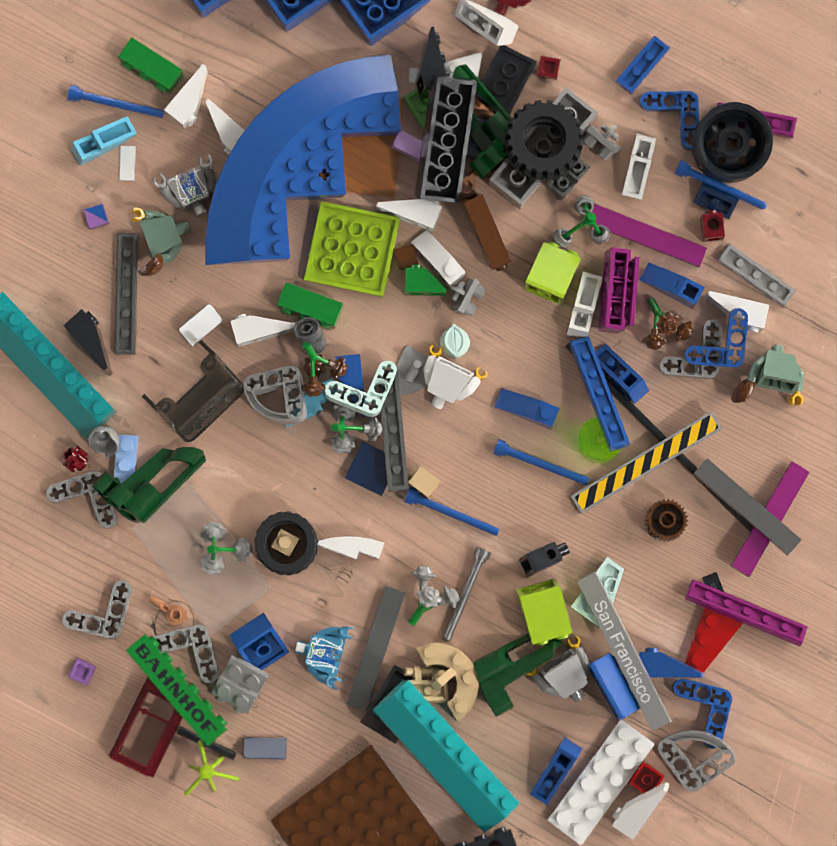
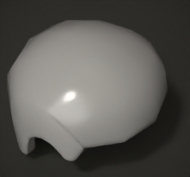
M97 426L91 430L88 436V443L96 454L102 452L106 457L116 455L119 450V435L111 427Z

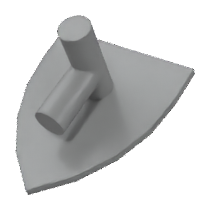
M408 345L402 352L397 364L400 395L414 393L427 385L423 370L428 357Z

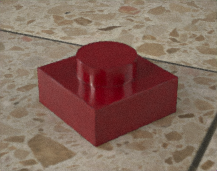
M541 56L537 77L557 81L561 59Z

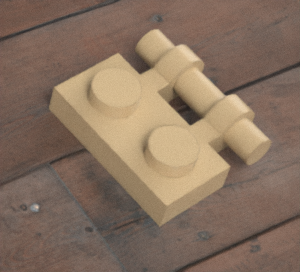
M412 666V668L404 669V675L412 676L413 680L409 681L429 703H447L449 701L448 682L437 692L431 687L436 681L433 677L442 669L446 672L445 668H438V666H430V668ZM421 676H430L431 680H422Z

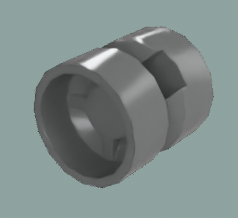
M310 317L303 318L295 324L294 334L304 354L306 352L303 344L306 342L311 344L316 354L321 353L325 349L326 339L316 319Z

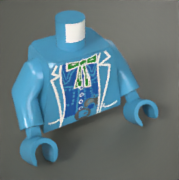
M350 626L328 627L319 630L316 635H312L310 643L298 641L295 653L306 655L305 664L308 665L309 673L317 681L326 684L334 690H338L334 686L335 681H342V679L336 676L346 639L353 638L347 634L349 629H354Z

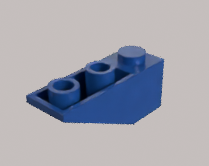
M648 263L639 281L691 309L695 307L705 288L687 277L652 263Z

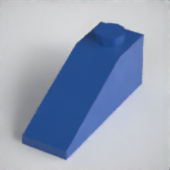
M606 343L595 352L602 371L632 403L635 404L649 392L644 379Z
M360 354L341 356L346 358L345 363L348 369L344 376L338 377L339 382L364 392ZM349 395L353 404L358 402L359 399L356 395ZM362 398L360 407H363L364 398Z
M503 388L494 406L497 409L550 430L560 409L541 400Z
M645 648V652H639V657L650 678H705V673L665 653L658 652V648Z
M564 737L530 792V795L548 805L578 759L582 747Z

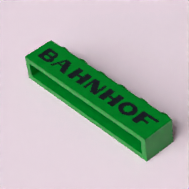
M144 634L126 652L207 746H210L228 730L225 727L228 723L220 714L216 716L213 713L212 709L214 707L207 699H201L198 695L200 690L193 682L189 685L184 679L187 676L180 667L175 668L172 665V657L166 651L163 653L157 647L160 643L153 635L148 637V635Z

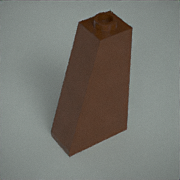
M475 193L470 197L460 200L461 207L490 269L501 271L507 268V264L511 262V259L483 194Z

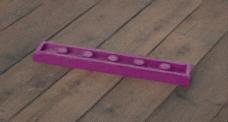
M593 205L594 208L591 213L596 215L597 225H604L610 230L609 233L698 268L700 267L707 250L706 247L599 205Z
M793 461L790 462L765 506L780 521L783 520L809 474V471ZM753 527L730 567L750 577L770 541Z
M692 579L685 600L799 647L803 643L808 626Z

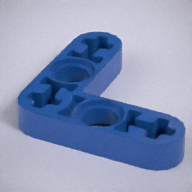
M691 91L645 92L639 102L640 107L644 111H680L681 146L686 150H692L693 145H689L685 140L688 138V131L694 130L699 123V99L696 93ZM657 96L661 97L660 107L657 106L658 102H653L651 106H647V103L643 102L647 97H650L652 101H657ZM670 96L674 99L675 103L669 107L664 104L663 99ZM688 96L691 100H694L691 104V111H687L688 104L684 102ZM686 116H692L695 119L693 126H687L684 123Z
M734 308L729 313L726 348L690 345L684 352L686 361L696 365L733 368L741 366L745 357L748 325L747 312L742 308ZM740 311L744 319H740L739 326H743V330L738 328L731 329L732 325L736 326V319H733V315H737V312ZM734 332H740L742 335V340L739 343L731 341V335ZM730 345L741 347V350L737 349L736 352L740 360H736L734 364L729 359V356H733L734 349H729ZM696 349L697 353L703 354L702 350L705 349V362L702 361V357H695V360H692L688 353ZM711 351L719 352L720 358L718 361L711 362L708 359Z
M687 679L676 680L672 686L673 693L676 696L710 705L704 732L713 733V730H709L710 725L714 728H721V732L716 731L715 736L723 740L732 703L731 693L726 689ZM684 682L685 687L692 688V684H694L693 697H689L691 692L683 691L680 694L679 689H676L677 685H681ZM700 687H704L708 691V696L705 699L697 697L696 692ZM712 689L715 690V695H721L722 692L725 693L728 701L720 704L719 699L713 698V702H709L712 696ZM714 713L722 714L723 722L716 725L712 722ZM704 742V744H705L707 747H709V748H716V747L712 746L711 744H708V743Z

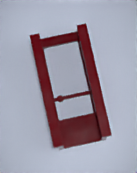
M147 676L109 757L145 776L154 778L183 717L174 709L169 721L148 712L146 708L142 709L149 693L169 702ZM140 711L144 715L147 714L167 724L147 766L120 754Z

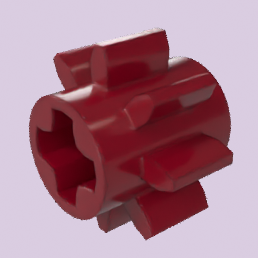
M76 446L75 449L73 447L68 448L63 454V460L65 461L63 466L73 473L76 470L82 471L88 464V459L86 458L88 453L79 446Z

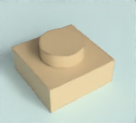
M449 668L446 672L442 669L433 677L436 681L431 687L437 692L456 672L452 668Z

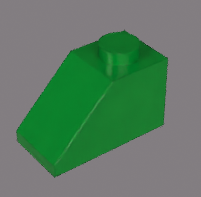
M410 265V268H406L405 296H446V288L426 268H422V265Z

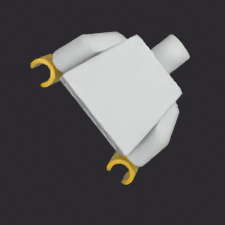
M434 345L430 347V356H428L423 370L425 383L428 385L427 391L435 395L431 405L438 409L443 408L445 401L454 403L455 400L462 401L472 395L481 383L480 380H484L488 375V372L484 376L478 374L481 367H478L475 373L442 358L441 347L438 353L432 352Z

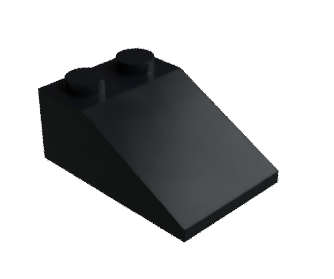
M81 309L63 326L104 371L111 376L113 372L101 330L97 326L99 322L90 311L85 313Z
M396 665L391 669L360 723L394 744L399 739L375 714L373 709L401 681L413 680L412 676H405L404 670Z

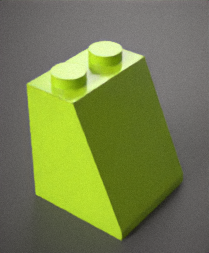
M543 242L525 282L524 290L561 305L581 257H578V253L567 249V251L559 249L560 246L556 243L548 242L547 244Z
M555 578L515 589L532 644L544 645L550 639H565L569 637L568 634L573 633L561 587Z

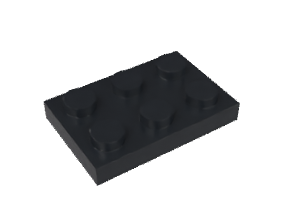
M500 45L481 82L509 115L533 72L537 61L505 45ZM476 91L475 98L489 105L478 93V91Z

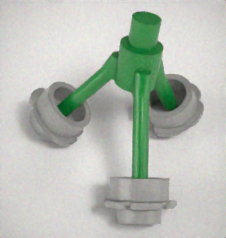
M583 195L575 201L576 211L585 215L582 222L570 230L561 228L554 231L555 236L553 240L557 245L563 248L567 247L572 241L571 234L583 226L587 228L593 227L591 239L596 244H602L610 238V230L604 225H597L596 215L591 213L595 202L593 199H590V196Z

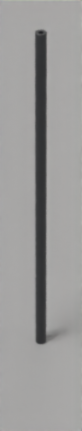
M568 343L565 346V348L572 354L571 348ZM605 376L611 394L659 442L665 440L667 437ZM683 453L675 457L692 475L698 469ZM694 476L749 532H751L753 526L749 522H747L734 509H732L719 496H717L711 489H709L696 476Z

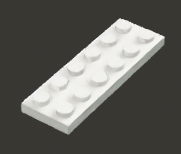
M620 720L550 815L548 821L582 845L655 744L629 724Z

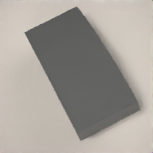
M579 158L575 167L571 168L567 175H561L558 180L551 181L547 188L563 200L590 167Z

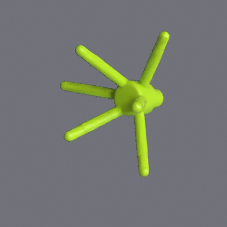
M198 740L203 766L189 765L190 769L199 771L200 776L185 791L184 795L187 796L203 779H207L212 791L216 792V787L212 780L213 776L239 781V777L214 770L224 760L225 756L222 755L211 765L207 764L202 741Z

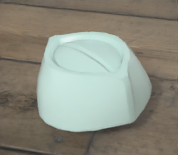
M453 324L442 333L439 344L444 354L457 359L468 351L470 339L463 329Z

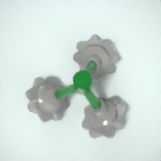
M338 404L334 405L332 416L336 417V421L340 423H333L331 425L332 431L339 432L335 435V438L331 439V442L333 444L332 450L337 451L338 454L350 453L351 449L355 448L354 436H349L348 432L344 433L346 430L361 431L368 436L369 441H376L377 437L381 435L382 426L376 417H369L366 425L346 426L344 422L348 424L350 420H355L356 411Z
M208 522V525L202 526L200 537L204 538L205 543H212L207 548L210 554H205L204 559L200 560L201 570L207 572L209 576L220 574L221 570L225 568L223 557H218L217 553L232 552L237 557L238 562H247L248 557L253 552L252 545L248 542L247 538H238L237 543L232 547L217 546V542L223 540V534L225 533V529L221 528V523Z
M418 566L416 571L412 572L419 580L418 586H420V591L417 592L419 597L418 607L408 620L410 625L415 626L424 612L434 607L436 608L438 605L447 604L454 609L456 608L455 604L460 599L454 588L448 589L444 586L443 596L439 597L438 590H435L432 586L426 587L427 581L436 577L432 573V568Z

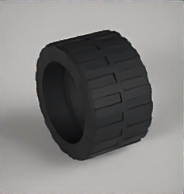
M288 511L277 512V514L270 515L257 529L254 541L255 551L263 565L272 572L287 576L301 573V571L309 567L314 561L315 555H317L318 540L316 532L308 520L297 513ZM284 524L299 528L306 539L304 553L298 560L291 563H282L275 560L267 548V540L270 533L276 527Z

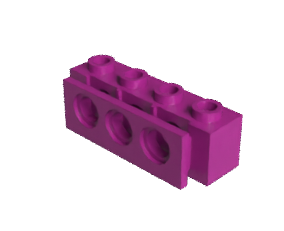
M611 247L605 251L598 331L618 334L634 326L640 257L631 259V250Z

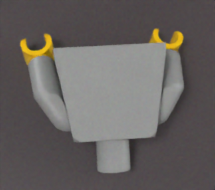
M575 636L576 645H572L568 639L567 644L571 648L570 650L540 668V673H537L536 667L533 673H527V675L533 676V681L543 692L552 696L560 695L563 699L571 695L574 702H579L585 697L581 688L588 684L586 678L589 675L588 665L590 662L584 649L579 646L580 638Z

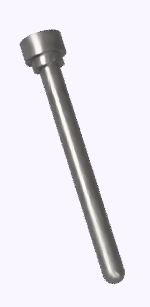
M476 547L473 553L475 555V562L443 636L446 642L450 641L482 564H485L486 560H489L491 552Z

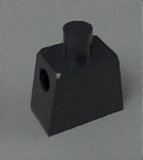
M552 542L525 554L519 559V562L528 578L563 561L562 557L569 554L570 551L565 542L557 546L555 542Z

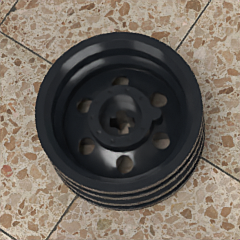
M740 102L723 103L711 109L697 124L692 136V154L697 166L705 175L723 183L741 182L757 173L768 161L773 147V134L770 124L759 110L748 104ZM719 122H723L725 124V128L719 129L717 127V124ZM739 122H744V129L738 127ZM727 139H728L730 142H731V141H734V142H735V144L733 145L734 149H733L731 146H730V147H727V145H726V144L728 143ZM754 139L756 142L755 146H750L748 141ZM709 140H713L715 142L714 147L708 146L707 143ZM741 156L746 159L745 164L739 163L738 159ZM724 157L726 160L725 164L720 165L718 159Z

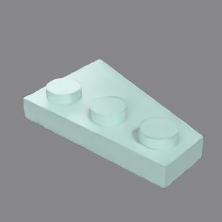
M607 557L596 572L613 603L624 569ZM581 592L571 608L601 629L583 592Z

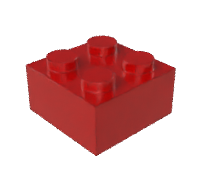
M642 761L628 784L644 794L658 787L665 776Z

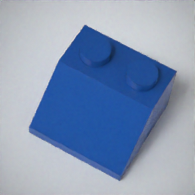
M264 613L229 635L243 659L260 670L265 669L289 653L288 648Z

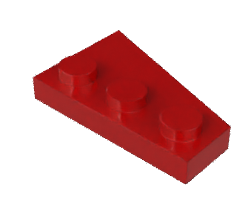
M704 608L684 663L704 673L743 623Z

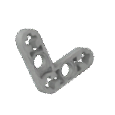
M713 319L704 324L701 346L713 344L715 347H721L722 327L720 322ZM711 324H713L714 328H717L718 330L715 331L713 334V339L717 338V341L705 340L706 338H710V331L707 330V328H709ZM703 349V354H701V357L703 358L702 361L705 362V349ZM716 351L715 354L708 355V359L716 358V361H718L720 358L719 352ZM665 357L659 365L663 375L674 377L712 379L719 372V366H711L715 371H712L711 375H709L704 370L708 365L693 364L695 366L694 372L686 373L683 366L687 361L683 357ZM667 361H671V365L677 366L678 361H680V373H677L678 368H671L670 371H667V368L663 367V365Z
M91 471L53 484L47 489L46 496L52 503H61L89 493L99 524L107 529L113 528L117 524L118 519L115 508L107 502L102 506L98 505L96 497L99 494L92 487L93 483L88 484L89 489L85 490V484L82 481L83 478H85L86 482L91 481L93 475L99 478L102 475L101 473ZM77 481L81 484V490L73 493L70 490V485ZM66 485V491L69 496H66V493H61L58 499L51 497V494L54 493L53 489L62 491L64 490L62 486ZM110 506L111 509L107 510L109 516H113V519L110 520L111 524L108 525L102 521L105 519V514L103 511L99 513V509H106Z
M125 580L117 581L114 584L105 618L70 610L63 615V625L72 630L100 637L118 638L123 630L132 595L131 584ZM122 584H125V588L128 589V592H124L122 599H126L125 603L120 600H114L115 596L119 598L120 591L117 588L122 587ZM115 604H121L123 607L122 614L118 616L112 613V607ZM75 614L76 619L82 620V616H85L82 623L83 628L80 629L81 624L73 623L70 626L67 618ZM110 616L115 619H121L120 623H115V628L118 631L113 633L112 636L107 631V627H111L113 623L112 620H109ZM90 619H95L98 622V627L94 631H90L87 628V622Z
M194 625L154 636L156 640L160 639L161 642L168 641L166 636L170 635V643L173 647L169 648V644L163 645L162 650H160L162 653L192 646L201 680L208 684L217 681L219 670L209 631L205 626ZM200 628L201 631H205V635H202L203 642L208 641V645H200L196 648V643H200L198 637H194V634L197 633L196 629ZM178 633L183 634L185 637V642L182 645L174 643V636ZM203 648H207L210 651V657L207 660L199 658V651ZM213 661V665H209L211 671H215V675L212 676V680H209L208 677H204L207 669L206 666L201 668V663Z

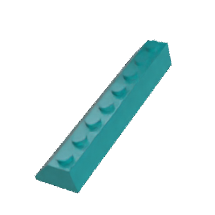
M1 292V350L87 440L91 430L97 426L104 425L116 411L4 292Z
M409 680L401 681L373 709L375 714L483 833L504 820L520 804Z

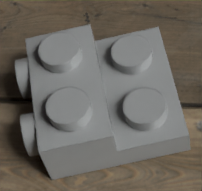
M233 654L222 675L219 677L212 694L215 695L217 701L221 703L228 702L233 705V709L236 712L248 714L269 674Z

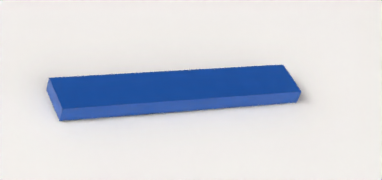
M590 337L570 341L569 346L609 451L629 447L628 436Z

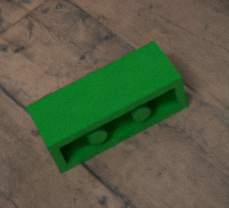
M133 37L130 38L118 56L121 62L120 65L128 71L134 70L138 73L137 76L145 82L151 81L155 84L154 87L162 93L166 91L171 94L184 75L181 68Z
M285 282L277 303L281 313L291 316L293 313L300 316V320L308 317L314 318L318 321L320 327L329 330L330 327L336 328L344 307L343 303L287 282Z

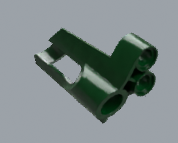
M466 64L455 68L453 76L470 78L477 81L476 90L494 112V115L484 124L474 113L472 114L470 135L482 152L468 165L480 179H483L507 157L504 141L506 129L512 117Z
M180 447L175 450L162 448L123 483L117 477L114 478L105 471L92 484V487L110 506L117 509L118 513L135 523H145L206 462L203 450L194 447ZM181 461L187 463L189 466L162 493H159L149 483L169 462Z
M526 634L473 661L474 670L481 685V692L495 717L514 707L504 687L554 657L555 648L562 644L563 639H550L544 647L517 661H512L508 652L531 641L529 634Z

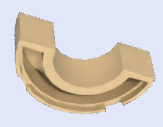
M431 643L416 648L426 667L442 665L448 669L452 668L456 672L457 690L447 705L456 721H459L471 710L477 697L478 678L474 665L462 651L448 644Z

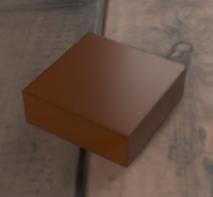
M413 244L394 249L399 270L409 268L410 265H419Z

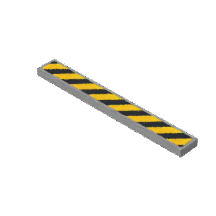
M711 411L572 495L571 498L582 514L715 434L722 427Z

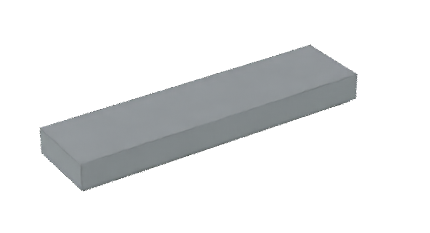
M731 244L726 247L717 260L783 308L796 291Z

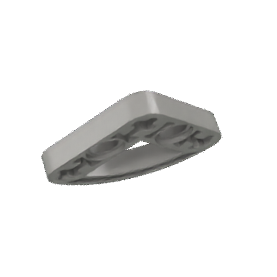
M291 365L245 378L243 387L247 400L262 417L271 422L284 425L298 424L306 419L305 393L301 388L304 385L303 376L296 366ZM294 372L296 375H293V379H290L291 373ZM272 376H277V382L273 385H269V378ZM253 382H256L257 384H255L254 388L252 389L250 386L253 385ZM283 389L286 413H278L265 408L259 402L256 395ZM293 390H299L298 397L291 399L290 393ZM294 405H296L297 409L300 411L298 412L296 417L293 415L296 413Z
M684 730L673 733L662 739L658 745L659 754L683 787L690 792L699 790L730 768L736 759L734 751L726 742L713 734L699 730ZM699 740L711 744L719 751L697 767H694L676 742ZM663 743H666L667 745L671 743V751L673 752V754H675L677 751L679 755H676L670 761L669 757H671L672 755L668 750L665 752L663 751ZM722 753L730 754V762H722L720 764L722 769H719L718 764L713 759L716 758L718 762L723 757ZM675 760H684L686 763L685 769H676L674 766ZM705 765H713L715 773L713 775H706L703 771ZM689 768L691 769V772H689V776L692 779H694L695 777L697 778V786H694L693 784L689 786V778L687 777V775H685L684 778L681 776L682 774L686 773Z

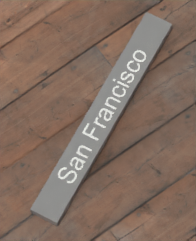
M597 572L578 580L577 582L651 730L654 731L672 722Z

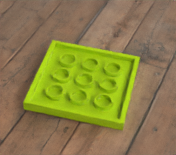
M321 201L304 281L384 298L400 217Z

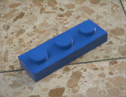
M654 35L619 76L616 83L632 95L670 50V47Z

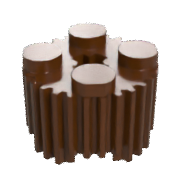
M663 499L654 503L645 515L647 517L645 519L646 530L655 540L658 538L659 541L670 542L680 537L686 530L685 527H687L686 523L688 522L686 518L688 515H685L686 512L683 511L684 508H681V504L677 505L678 502ZM665 515L668 516V519H671V523H668L667 526L661 521Z

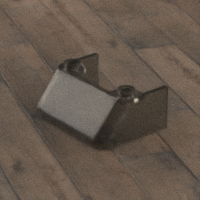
M202 340L198 343L208 353L200 366L201 371L205 375L176 403L171 398H163L156 405L145 394L142 396L185 442H192L199 437L244 392L243 383Z

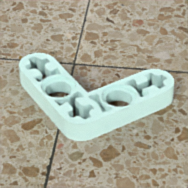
M391 361L382 362L378 367L368 393L338 381H330L325 386V397L331 402L366 416L375 417L380 413L397 371L396 365ZM388 367L391 373H388L386 380L382 379L384 370ZM377 384L383 385L385 392H375L374 386ZM334 387L337 388L338 393L331 395V390ZM344 390L346 391L344 394V399H341V394H343ZM350 394H354L359 400L357 403L352 404L348 402L347 397ZM362 398H364L363 407H360ZM375 403V408L372 411L369 410L368 405Z

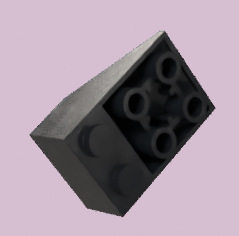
M434 26L430 28L425 39L415 80L420 101L429 98L432 74L450 76L449 71L445 70L444 64L446 59L444 52L440 51V36L438 32H435Z

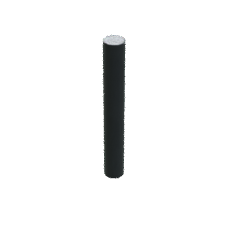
M180 726L177 732L178 735L197 744L198 740L202 741L196 733ZM202 741L204 747L231 760H234L237 754L215 742L207 746Z

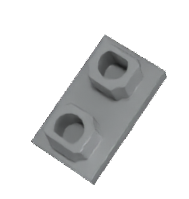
M605 124L601 126L600 129L605 134L595 126H590L587 129L589 133L583 142L590 148H593L600 141L604 146L598 154L603 159L607 160L621 149L609 139L611 137L616 141L619 138L614 133L617 128L614 124L610 128Z
M468 278L466 284L460 281L457 287L451 285L449 290L454 293L451 300L456 302L452 309L453 312L473 316L477 306L469 302L471 297L474 296L477 299H481L486 291L479 285V280Z

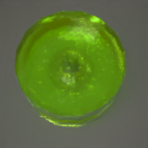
M594 417L585 422L579 431L577 446L584 459L591 463L604 464L613 460L621 449L609 451L605 438L603 443L597 441L598 436L602 439L604 435L597 417Z

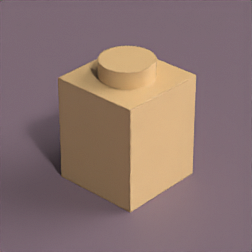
M421 466L418 470L414 468L408 476L410 479L408 485L418 490L427 499L440 484V480Z
M281 529L271 547L291 558L301 540Z

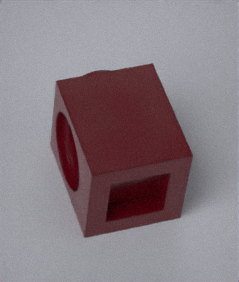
M710 210L702 214L700 218L702 241L723 240L725 238L723 212L717 213V210ZM714 221L717 224V229H710L707 222Z

